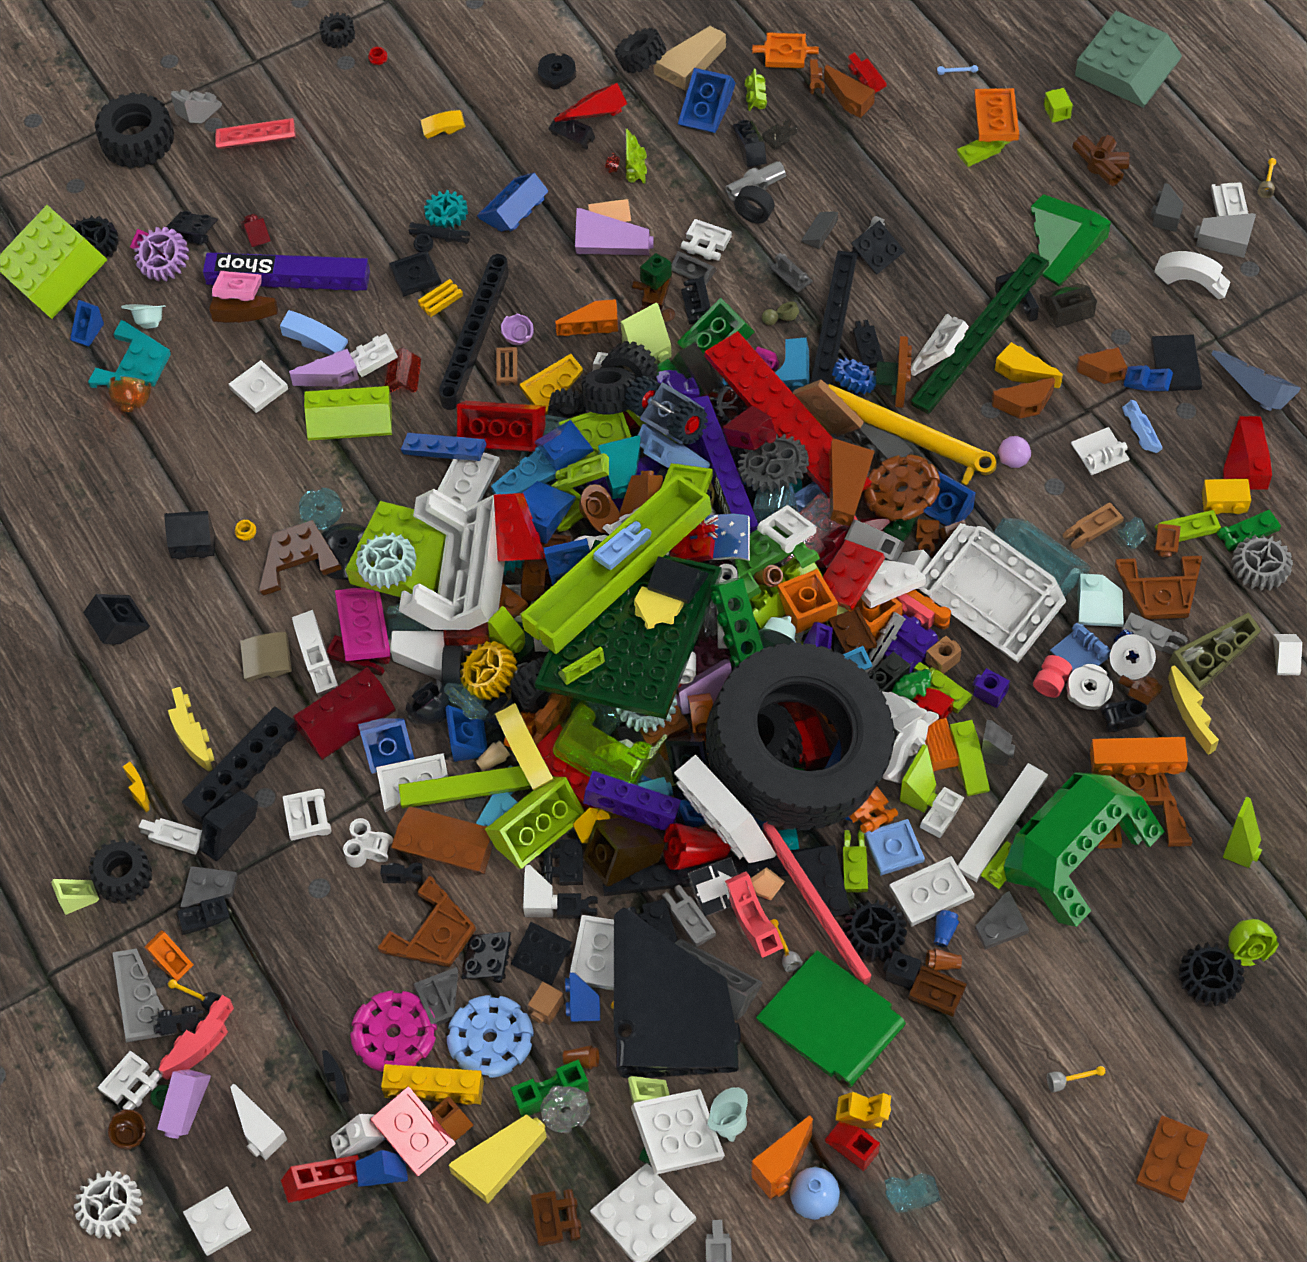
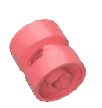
M1048 655L1041 666L1042 670L1038 672L1033 681V686L1042 695L1057 698L1060 696L1073 668L1064 658Z

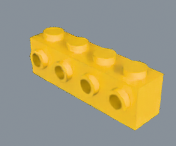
M385 1064L381 1088L384 1097L394 1099L409 1086L420 1101H437L441 1103L450 1096L455 1103L472 1105L481 1104L484 1079L482 1071Z

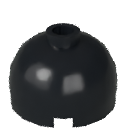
M436 680L437 683L435 684L430 681L421 686L412 695L414 699L412 703L407 702L406 711L418 723L429 725L437 722L440 723L447 718L445 707L451 706V696L439 680Z

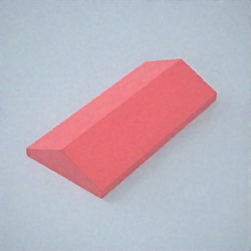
M294 118L216 129V148L224 149L296 138Z

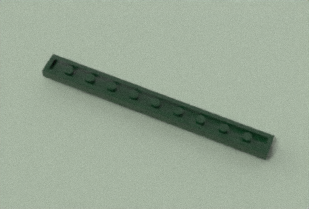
M1033 252L1028 255L964 334V338L954 348V353L943 360L911 400L912 406L928 415L931 413L1047 269L1049 260Z

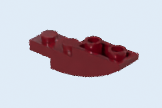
M864 518L858 520L882 532L884 527L890 523L889 519ZM842 525L821 539L825 547L818 553L820 559L815 561L818 568L827 569L846 541L845 537L850 526Z

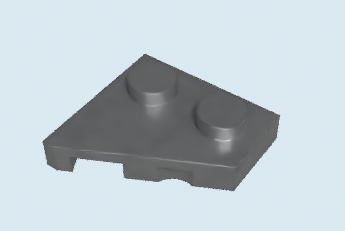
M191 866L180 906L181 909L198 905L203 900L224 896V899L232 897L237 873Z
M1010 891L1000 898L975 927V931L985 950L1026 935L1029 932Z
M457 967L414 983L415 991L431 1024L438 1026L446 1023L455 1014L458 981Z

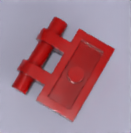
M701 523L697 525L670 550V556L696 562L712 560L715 540L712 536L708 537V533L715 532L714 524L706 525ZM698 535L697 539L690 540V536Z

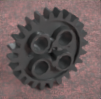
M776 434V440L773 443L766 442L756 450L744 449L745 454H740L741 460L738 461V470L742 481L746 482L747 487L752 486L754 491L760 487L761 493L766 489H769V492L772 493L774 488L781 492L783 486L789 489V483L797 484L796 478L803 479L802 473H806V466H809V457L805 445H801L800 440L794 441L793 436L787 439L786 434H783L781 438H778Z

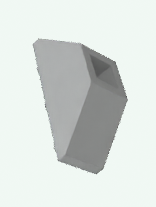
M185 90L171 92L175 113L190 123H203L222 106V103L216 100V96L209 92H205V94L197 91L190 93Z
M855 519L845 537L848 541L884 553L885 559L897 562L905 545L901 540Z

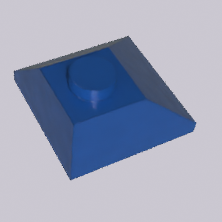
M571 419L535 441L537 447L556 472L594 451Z
M404 718L376 719L358 724L371 774L377 772L376 767L414 759Z

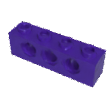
M592 771L585 790L583 803L666 831L670 824L675 823L681 800Z

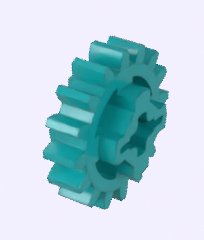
M446 190L445 194L438 191V196L432 194V200H426L427 205L424 206L425 218L429 220L430 225L435 224V226H443L444 228L450 226L454 229L455 224L460 226L461 220H466V215L468 214L467 201L463 200L462 195L457 197L456 191L452 194H449V190Z

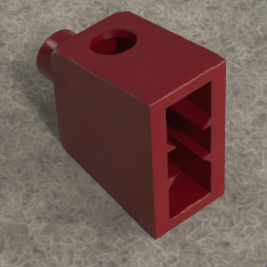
M754 406L749 407L723 426L727 443L730 446L756 450L766 442L773 443L776 440V432L771 417Z

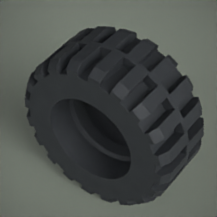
M133 92L125 96L124 94L119 95V98L109 100V104H105L96 117V135L103 154L108 157V160L122 167L127 165L128 168H135V166L141 168L149 163L150 165L154 164L157 159H162L165 156V152L167 153L170 150L174 141V130L168 109L162 101L157 100L156 97L151 95L147 96L145 93L136 94ZM134 126H147L144 131L137 134H122L126 129Z
M778 703L761 710L757 715L759 735L773 736L766 749L781 763L794 768L793 766L797 765L801 758L803 740L791 714L788 713L786 708L779 706Z

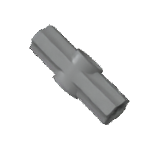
M776 161L760 170L752 168L744 174L743 178L727 185L726 192L729 199L735 202L737 195L743 187L753 185L766 190L768 185L786 177V172L780 161Z

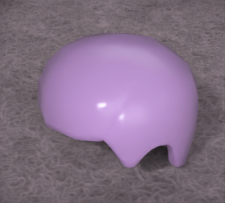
M518 313L510 317L506 316L501 323V333L506 341L512 345L525 344L533 336V324L526 316Z
M1010 436L1002 441L997 454H999L1001 463L1010 468H1020L1029 461L1031 449L1025 439L1019 436Z

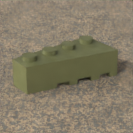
M1248 612L1174 651L1169 664L1171 667L1175 665L1200 693L1255 642L1261 629Z

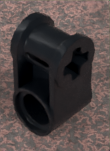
M1137 699L1109 703L1101 708V713L1107 721V731L1112 733L1141 726L1145 721L1147 705ZM1132 711H1137L1140 714H1133Z

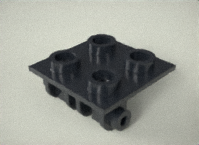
M180 211L166 227L169 230L174 229L177 233H180L185 241L188 240L189 243L193 242L203 245L208 243L209 236L206 233L218 221V218L207 214L197 215L192 214L190 211Z
M880 220L851 243L853 246L851 252L858 253L857 257H862L876 275L905 252Z
M531 921L511 965L552 985L565 957H569L572 952L570 948L572 942Z
M511 932L472 935L468 941L461 979L493 977L494 982L502 983L506 977L505 966L508 965L509 947L512 945L510 941Z

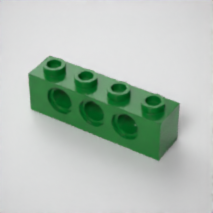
M733 578L710 586L712 590L711 599L717 607V620L725 634L723 640L726 647L729 648L731 655L730 663L733 669L750 655L764 649L743 578ZM730 599H732L734 602V606L731 610L728 607V602ZM737 620L740 623V628L738 631H736L734 628L735 622ZM743 642H745L746 644V650L744 653H742L741 651V645Z

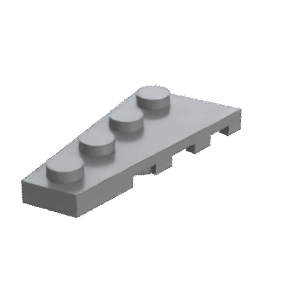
M137 949L113 952L126 1042L162 1037L154 1033L153 1026L157 1024V1021L151 1019L150 1016L158 1015L157 1012L164 1010L148 977L147 970Z

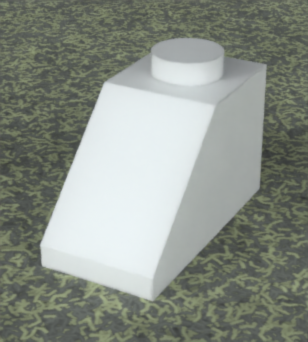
M526 865L523 902L525 917H553V909H557L558 895L553 894L552 885L531 865Z

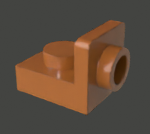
M1158 523L1154 552L1159 553L1158 556L1172 557V554L1178 552L1181 526Z

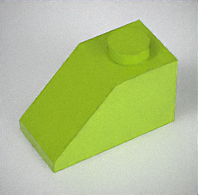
M501 606L488 621L490 642L495 641L504 644L513 654L519 653L525 645L524 631L507 609Z

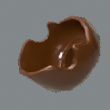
M124 1109L113 1115L108 1127V1136L111 1143L117 1148L130 1150L140 1145L146 1132L144 1119L135 1110Z

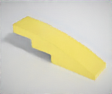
M1174 665L1171 667L1168 676L1174 700L1194 738L1209 755L1216 750L1219 739L1208 728L1211 718L1201 708L1204 697Z

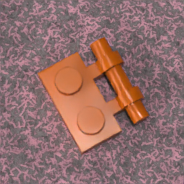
M876 786L866 802L849 818L853 823L860 820L863 823L860 825V830L866 833L879 829L881 824L892 822L894 817L898 816V811L895 808L885 809L889 801L878 786ZM874 812L877 817H872L870 814Z

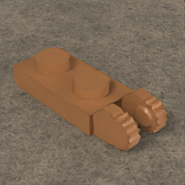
M1109 502L1077 521L1075 525L1063 533L1062 537L1068 540L1080 532L1081 536L1071 543V547L1075 550L1082 547L1087 541L1090 542L1122 523L1124 517Z

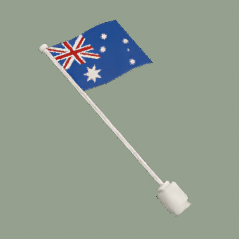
M734 513L708 515L701 522L706 525L714 524L715 532L708 533V537L712 536L715 540L712 560L742 559L750 561L749 516ZM698 535L690 536V540L697 539ZM694 652L690 655L680 684H689L696 676V654Z

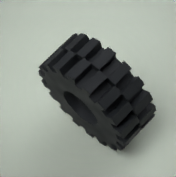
M651 27L648 29L643 28L642 31L637 30L633 35L629 34L628 38L621 40L622 43H619L617 45L618 48H615V56L624 72H631L632 74L636 73V71L642 72L644 68L646 70L649 69L650 65H655L656 61L661 60L662 55L666 53V46L659 32Z

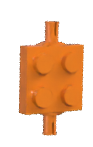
M767 33V40L764 45H753V53H764L766 58L765 67L804 68L807 54L818 55L819 46H807L806 34Z

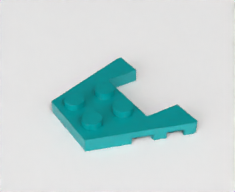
M121 320L113 334L114 338L131 344L115 373L95 368L88 381L89 387L97 388V385H107V387H116V385L154 387L171 355L170 350Z

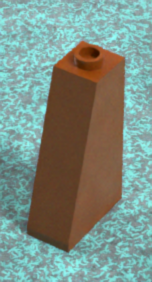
M833 438L829 450L830 520L840 525L851 526L875 451Z

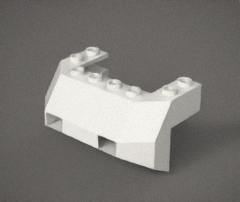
M432 489L416 497L413 516L446 535L438 594L421 584H417L413 587L412 594L405 590L402 591L399 612L432 630H470L488 622L499 610L505 561H498L494 495L465 508L444 494Z

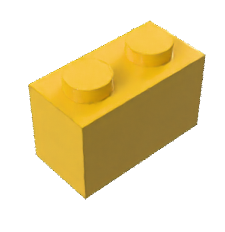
M1248 479L1204 480L1201 491L1204 512L1214 510L1215 514L1248 513L1251 503Z

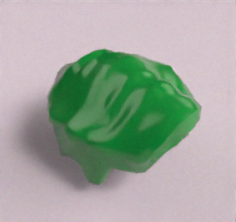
M923 669L922 671L918 670L906 674L898 682L894 683L891 692L910 700L918 694L925 697L926 688L931 686L932 673L929 669Z

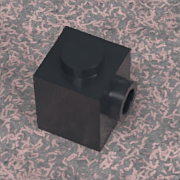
M894 951L892 958L887 957L883 971L886 972L885 981L911 990L919 975L922 960Z

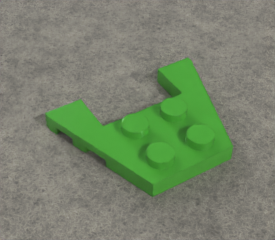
M775 525L774 527H772L775 531H777V532H778L779 534H781L783 537H785V538H788V537H789V535H787L784 531H782V530H781L780 528H778L776 525ZM755 530L750 533V561L735 559L738 578H743L748 597L751 599L761 593L758 584L753 578L756 572L782 561L791 554L794 555L803 569L820 559L818 553L806 547L803 542L797 544L792 552L786 553L769 536Z

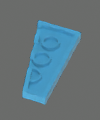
M536 447L534 453L528 458H523L514 470L510 469L491 486L494 494L523 493L536 481L545 484L555 479L556 470L540 449Z

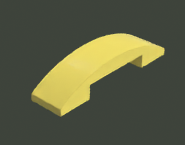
M514 703L495 713L504 735L532 789L536 790L553 781L554 779L517 705Z

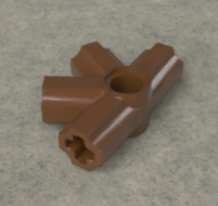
M1085 135L1079 136L1073 142L1072 148L1088 163L1087 169L1091 173L1099 174L1112 187L1123 179L1124 173L1120 169L1129 168V152H1114L1117 142L1110 135L1102 136L1097 145Z

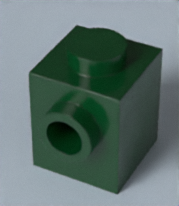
M657 253L640 266V281L654 290H657L672 277V262Z

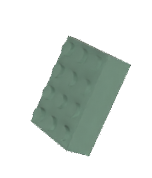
M1115 11L1077 59L1075 76L1144 108L1180 61L1182 55L1167 33Z

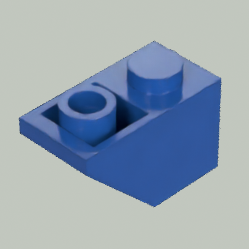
M570 973V978H565L566 992H570V1002H566V1017L571 1016V1021H600V995L578 974Z

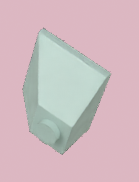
M1080 573L1078 585V624L1123 627L1122 589L1104 575Z

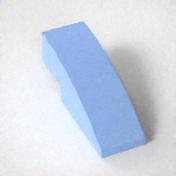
M288 310L280 324L282 336L299 340L303 347L329 355L343 351L348 343V339L331 328Z

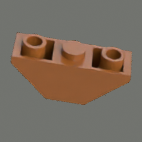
M1054 377L1040 379L1027 384L1021 383L1014 387L1000 388L993 391L991 404L994 408L1019 419L1039 415L1053 394L1055 379Z

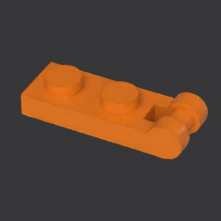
M916 589L906 593L935 613L933 623L940 629H947L949 627L951 610L948 607H939L931 598L923 596Z

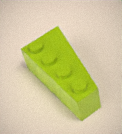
M793 557L780 567L783 572L781 583L816 570L818 567L814 562L802 569L796 558ZM758 584L761 593L749 599L758 631L766 625L771 617L782 618L785 615L777 586L769 587Z

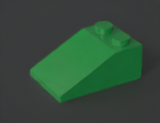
M720 298L677 343L704 369L711 365L704 357L706 350L737 331L745 340L755 331L730 305Z

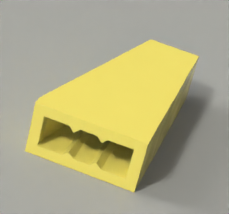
M526 1114L449 1164L451 1174L488 1204L547 1138L544 1129L545 1125L538 1118L534 1117L532 1119Z

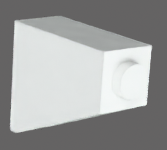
M392 631V640L388 641L393 661L442 681L443 647L448 643L446 632Z

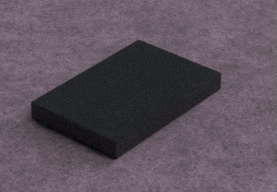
M1194 334L1152 336L1151 343L1155 369L1169 368L1173 372L1168 391L1201 390L1202 380Z

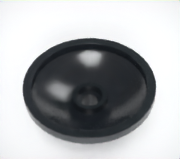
M342 523L334 525L322 533L328 546L342 566L341 570L326 574V576L337 580H349L345 569L366 527L355 523ZM318 558V559H315V563H316L317 567H318L319 570H320V564H319V558Z

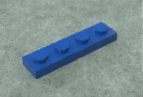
M407 433L401 451L403 455L480 461L487 444L484 439Z

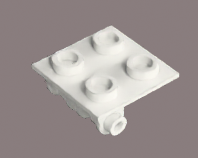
M1109 427L1071 442L1091 475L1129 460L1125 453L1128 449L1126 443L1118 442Z

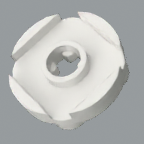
M1129 634L1119 638L1113 644L1110 652V663L1114 671L1120 676L1124 675L1132 680L1146 676L1153 668L1156 659L1152 644L1145 637L1136 634ZM1131 650L1135 654L1139 653L1136 663L1126 660V656L1129 655Z
M1086 664L1076 668L1070 674L1066 684L1067 697L1081 708L1097 710L1111 697L1113 683L1109 680L1108 673L1103 668L1094 664ZM1088 682H1091L1092 687L1095 688V691L1086 690L1084 685H1087Z

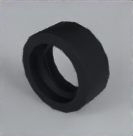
M753 185L743 187L734 202L738 214L753 223H764L767 221L775 207L771 195L764 189ZM747 200L753 201L754 203L758 204L762 209L751 205Z
M445 645L443 647L442 683L445 688H462V676L460 674V670L463 669L461 663H464L462 646Z

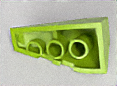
M1246 797L1237 816L1223 858L1250 868L1252 861H1258L1262 849L1258 848L1261 836L1251 798Z

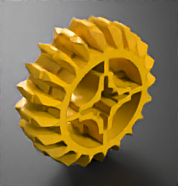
M486 641L484 645L478 644L476 650L471 649L472 653L470 656H466V662L461 663L463 669L460 670V674L462 676V687L465 691L479 700L483 701L486 699L491 701L493 696L499 698L500 692L506 693L505 688L510 686L511 679L515 677L513 673L518 669L515 666L517 663L516 658H514V654L510 649H507L504 644Z

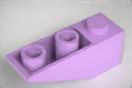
M348 349L335 352L330 356L317 359L312 363L289 371L293 386L340 387L359 379L357 367Z

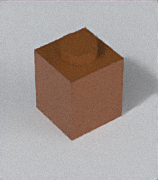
M450 1096L431 1111V1114L454 1141L459 1139L473 1126L472 1122Z

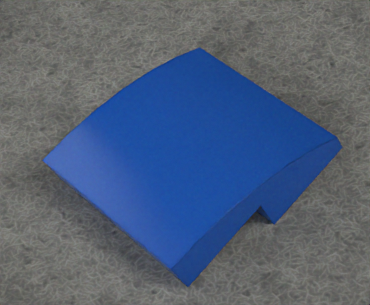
M587 538L544 548L552 586L590 553Z

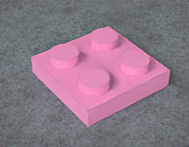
M221 271L212 288V296L221 299L236 298L241 301L253 300L261 284V275Z

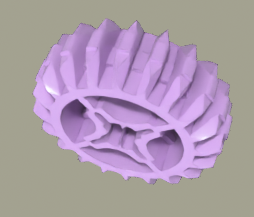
M156 227L155 232L148 230L149 235H142L144 240L137 241L140 247L134 249L137 253L134 256V259L137 261L136 266L149 279L154 278L156 281H160L162 278L164 281H167L168 276L175 279L174 273L181 274L180 267H186L183 261L189 260V257L186 255L189 252V249L186 247L187 242L174 229L169 230L167 227H163L161 230L159 227ZM158 250H159L161 253H163V255H164L166 258H164L162 255L160 256V254L158 253Z

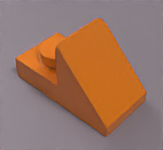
M160 931L144 947L154 958L153 962L176 981L194 965L164 931Z

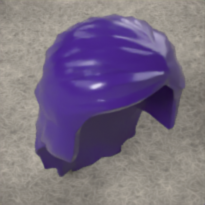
M677 370L658 372L659 375L656 376L658 383L661 384L663 382L688 398L699 397L700 390L693 377L688 380L683 374L678 373Z

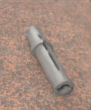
M893 612L885 628L880 630L881 634L876 641L877 648H872L868 654L871 661L879 647L882 646L874 661L871 662L873 667L865 670L868 674L877 667L891 642L896 640V634L906 618L896 612ZM892 626H894L886 641L883 642Z

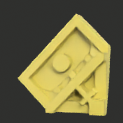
M641 587L634 600L635 615L645 621L647 629L654 628V625L662 622L674 624V616L678 615L684 605L682 601L650 591L646 587Z

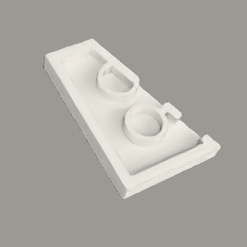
M444 753L376 767L385 813L401 804L398 784L448 777Z

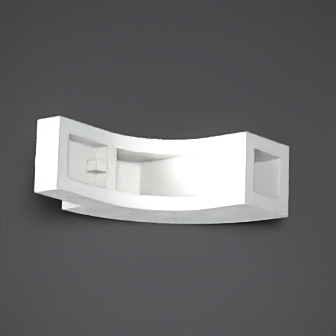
M1176 251L1165 254L1159 258L1154 270L1167 284L1182 279L1198 282L1218 300L1225 298L1230 285V281L1221 274L1223 267L1219 263L1195 252Z

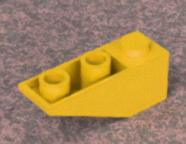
M1011 342L996 358L995 371L1011 381L1031 383L1040 379L1054 377V388L1061 387L1063 374L1057 368L1044 363L1039 357L1028 353L1021 346Z

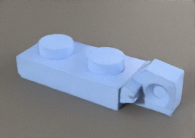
M1130 400L1122 409L1124 415L1129 417L1131 421V428L1140 439V446L1144 450L1158 453L1163 447L1145 414H1142L1137 402Z

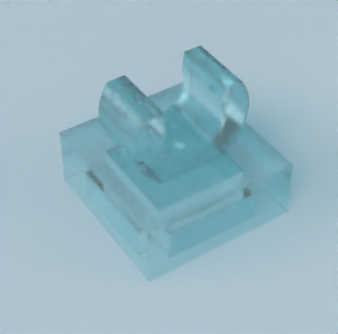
M1134 517L1130 522H1126L1122 530H1118L1120 538L1125 539L1127 546L1133 549L1148 535L1142 519Z

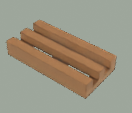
M517 347L496 348L497 386H501V383H505V386H508L509 383L518 385ZM513 352V377H509V353ZM501 353H505V377H501Z

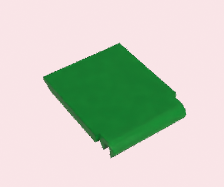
M818 950L812 954L756 1017V1020L768 1031L828 1076L832 1077L835 1074L839 1081L843 1078L847 1082L848 1088H851L906 1025L905 1020L892 1010V1004Z

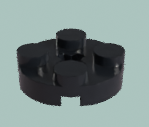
M550 53L542 57L538 63V77L542 83L550 86L551 89H560L561 86L569 84L576 78L575 61L567 54L562 53V56L556 55V53Z

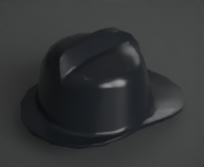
M509 686L505 688L506 693H499V698L493 696L491 701L488 700L486 702L482 721H488L496 728L501 727L495 713L514 704L512 690Z

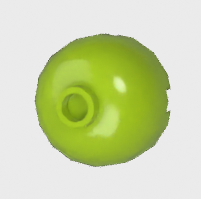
M1248 919L1240 921L1229 934L1228 947L1230 952L1234 953L1235 960L1241 959L1242 966L1256 965L1252 960L1261 958L1262 961H1265L1274 954L1278 947V941L1274 931L1267 923L1259 919Z

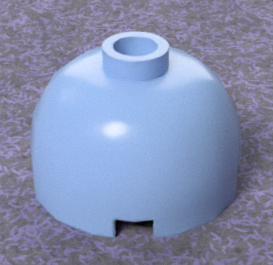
M819 1167L806 1168L799 1172L792 1181L790 1199L796 1212L803 1217L813 1220L820 1219V1217L832 1214L838 1206L840 1197L838 1182L827 1170Z

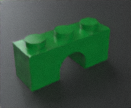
M578 1059L556 1068V1074L546 1081L535 1082L532 1078L510 1088L513 1100L522 1118L526 1114L531 1116L588 1092L589 1084Z

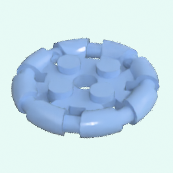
M484 995L468 1001V1005L464 1008L460 1007L455 1012L448 1026L450 1032L446 1037L447 1047L452 1059L458 1061V1066L461 1069L482 1071V1075H488L489 1078L503 1076L512 1072L513 1067L524 1062L532 1047V1043H530L531 1037H533L531 1020L527 1013L521 1011V1006L507 997L492 998L491 995ZM490 1007L498 1008V1014L490 1013ZM475 1012L476 1015L471 1021L468 1016ZM514 1016L516 1021L511 1025L509 1019ZM459 1032H466V1038L460 1037ZM493 1032L497 1035V1038L492 1042H487L483 1039L486 1033ZM515 1036L521 1037V1041L514 1042ZM470 1049L473 1054L466 1057L464 1053ZM508 1052L512 1057L506 1061L502 1056ZM487 1061L491 1063L490 1066L482 1065V1062Z

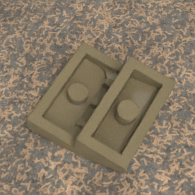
M286 632L263 634L240 641L244 679L247 682L267 675L273 679L292 672L288 634Z

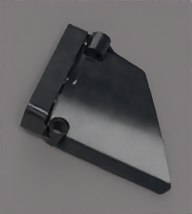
M621 908L614 915V1034L616 1036L617 1072L621 1077L628 1079L631 1076L654 1078L738 1071V1045L741 1043V1032L739 1023L735 1022L726 978L665 937L629 909ZM632 1029L628 1037H621L623 1031Z

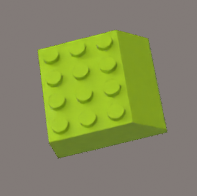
M46 205L0 254V272L53 319L101 268L107 259L53 209Z
M380 501L345 569L349 582L355 586L401 597V593L404 590L412 594L413 587L417 584L437 592L446 535L414 517V509ZM393 532L397 537L401 534L404 539H408L415 550L417 560L415 562V570H412V576H406V582L399 581L398 587L395 584H391L389 589L386 585H383L380 589L377 587V584L371 586L369 582L363 580L356 564L357 552L361 551V545H367V539L374 540L375 535L382 537L383 533H385L387 536H390ZM400 553L397 556L398 560H401L403 556ZM372 561V562H371V564H370L371 567H374V566H375V563H374L375 561Z

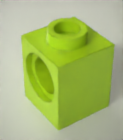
M1061 88L1045 92L1043 106L1051 122L1054 123L1071 118L1073 104L1065 89Z

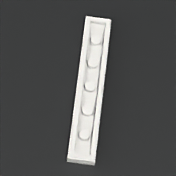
M1029 763L1026 765L959 863L958 868L963 875L975 882L978 881L981 876L980 874L991 862L1046 781L1047 773Z

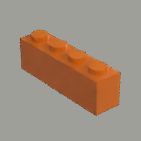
M1185 737L1092 739L1090 746L1092 773L1179 774L1185 772L1188 764Z

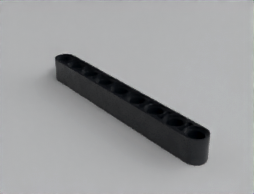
M494 254L488 261L440 385L439 395L444 409L453 410L457 408V404L462 399L508 278L507 258L502 254Z

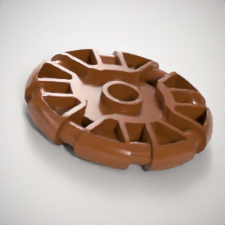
M907 454V457L897 455L880 463V467L874 468L870 472L868 478L872 481L871 487L863 492L867 507L870 511H874L876 516L889 519V521H896V519H903L905 521L924 513L923 510L925 508L931 507L935 502L940 490L938 487L940 476L934 465L928 464V460L923 457ZM887 472L888 475L884 478L882 475ZM902 486L907 487V489L903 492L897 491ZM897 507H903L902 510L897 511Z

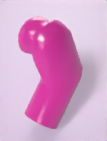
M761 347L756 348L755 351L772 370H776L779 366L776 353Z

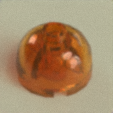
M112 377L109 380V396L115 405L121 407V411L133 412V409H139L146 405L151 394L152 385L149 383L146 386L144 385V380L137 378L121 377L120 381H115V377Z

